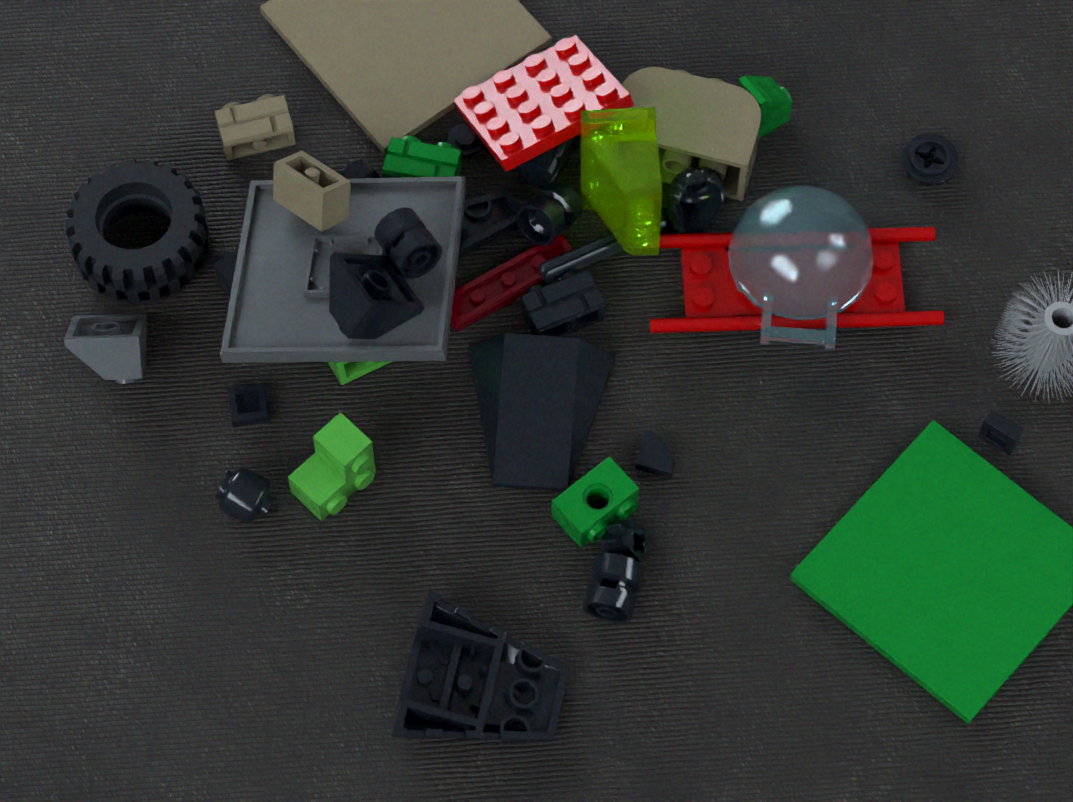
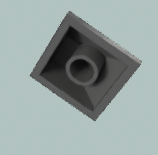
M147 313L73 316L64 338V345L104 380H115L119 384L136 382L137 379L143 378L146 368Z

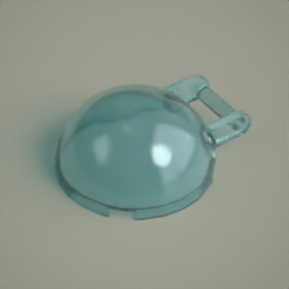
M809 185L786 186L770 191L755 200L743 213L735 227L728 250L729 270L739 293L742 291L755 306L762 308L760 344L769 345L770 341L824 345V349L834 350L837 313L843 312L852 303L859 301L870 281L873 268L872 239L865 221L857 210L841 196L824 188ZM772 314L795 320H811L826 317L825 330L771 326Z

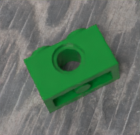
M609 456L552 500L551 516L581 548L589 541L594 543L600 540L603 534L608 531V525H611L618 518L620 520L628 518L636 510L639 487ZM600 500L607 506L602 509H594L588 504L592 501Z

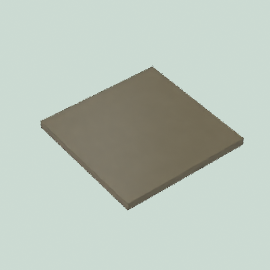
M269 0L260 6L262 16L384 155L387 154L391 137L402 138L403 136L416 135L455 109L454 99L460 96L466 88L477 86L493 78L499 71L508 70L524 62L527 57L539 53L552 44V37L518 0Z

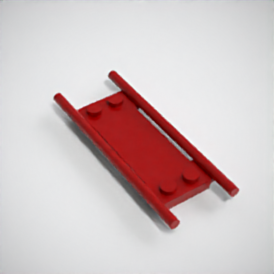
M935 227L645 235V249L681 248L685 318L650 319V333L944 325L943 310L905 311L898 243L935 241ZM848 243H854L855 246L850 248L725 251V247Z

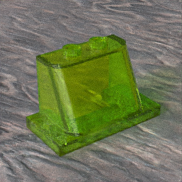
M655 107L581 111L580 199L583 210L595 209L622 248L631 255L659 254L662 182L656 136Z

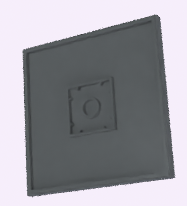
M465 176L348 179L351 181L350 217L348 220L322 232L273 200V180L250 181L220 352L222 362L446 361L467 187ZM403 207L412 208L426 225V229L432 233L442 247V255L439 262L428 273L412 279L403 276L425 309L421 314L377 339L347 338L340 331L338 323L329 312L330 257L333 252L388 256L375 240L374 232L376 226L384 216L393 210Z

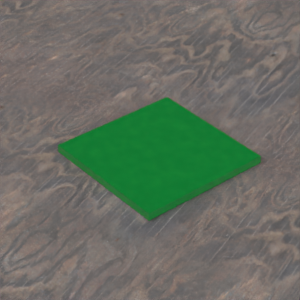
M933 420L793 570L789 579L969 725L1072 608L1073 528Z

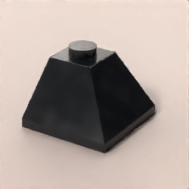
M333 252L331 255L329 312L338 323L340 331L347 338L377 339L421 314L425 309L388 256Z

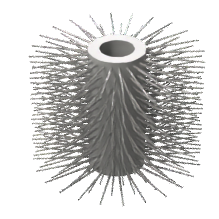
M1052 282L1050 288L1052 303L1049 291L1047 295L1044 285L1041 287V292L1044 295L1045 303L1041 293L1036 295L1035 292H1030L1031 296L1033 295L1037 300L1035 303L1028 297L1023 298L1020 296V299L1024 302L1026 301L1028 304L1033 305L1034 311L1024 303L1021 305L1019 303L1010 304L1011 306L1007 305L1010 308L1019 309L1020 312L1016 310L1007 311L1008 313L1004 312L1007 314L1004 316L1008 318L1002 317L1006 320H1003L1004 322L1001 323L1005 324L1002 326L1007 327L1005 329L1009 330L1005 331L1009 332L1002 331L1000 332L1002 334H999L1002 336L997 337L1006 338L1000 340L1012 341H997L999 343L996 344L1002 345L994 346L1009 345L1005 347L1007 349L1013 348L1009 349L1012 352H991L1007 353L1000 355H1009L1011 358L1019 356L1012 361L1004 362L1007 365L1023 362L1019 365L1022 368L1018 371L1020 372L1025 366L1027 367L1019 375L1027 370L1022 376L1025 374L1028 376L1034 369L1024 391L1035 372L1039 370L1032 390L1038 378L1037 392L1038 388L1039 391L1040 387L1042 389L1041 382L1043 378L1045 394V381L1047 378L1048 400L1049 371L1051 390L1052 378L1055 391L1056 386L1058 388L1055 370L1059 387V378L1061 383L1062 381L1064 383L1063 389L1064 387L1067 390L1068 388L1070 389L1067 379L1070 378L1073 382V377L1071 376L1073 374V367L1069 362H1073V357L1071 356L1073 355V300L1069 303L1073 288L1068 297L1070 283L1069 287L1067 284L1066 292L1064 289L1063 293L1062 282V294L1060 293L1059 283L1058 302L1056 283L1054 295ZM1038 300L1041 303V308L1037 306ZM1027 311L1030 312V315L1032 314L1036 319H1031ZM1023 320H1028L1032 325H1025ZM1027 329L1029 332H1021L1020 330Z

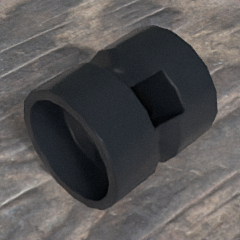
M550 182L517 211V226L521 234L534 245L548 246L581 217L583 212L582 201L578 193L565 182Z
M403 207L395 209L384 216L376 226L374 232L375 240L405 278L420 277L428 273L439 262L442 255V247L432 233L426 229V225L412 208Z
M603 553L596 556L591 574V580L594 583L588 586L583 609L589 615L603 621L612 623H626L630 621L636 602V597L633 593L639 590L644 567L636 560L620 554Z

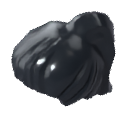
M691 167L677 174L670 183L668 216L674 227L675 234L704 233L708 223L718 213L719 207L724 203V185L714 170L706 167Z

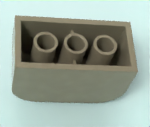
M648 67L629 75L622 86L630 93L634 106L611 117L607 129L605 168L671 183L674 177L685 169L706 167L714 170L723 182L724 197L743 201L755 162L761 123L760 106L754 96L747 90L725 83L721 79H707L691 75L684 70Z

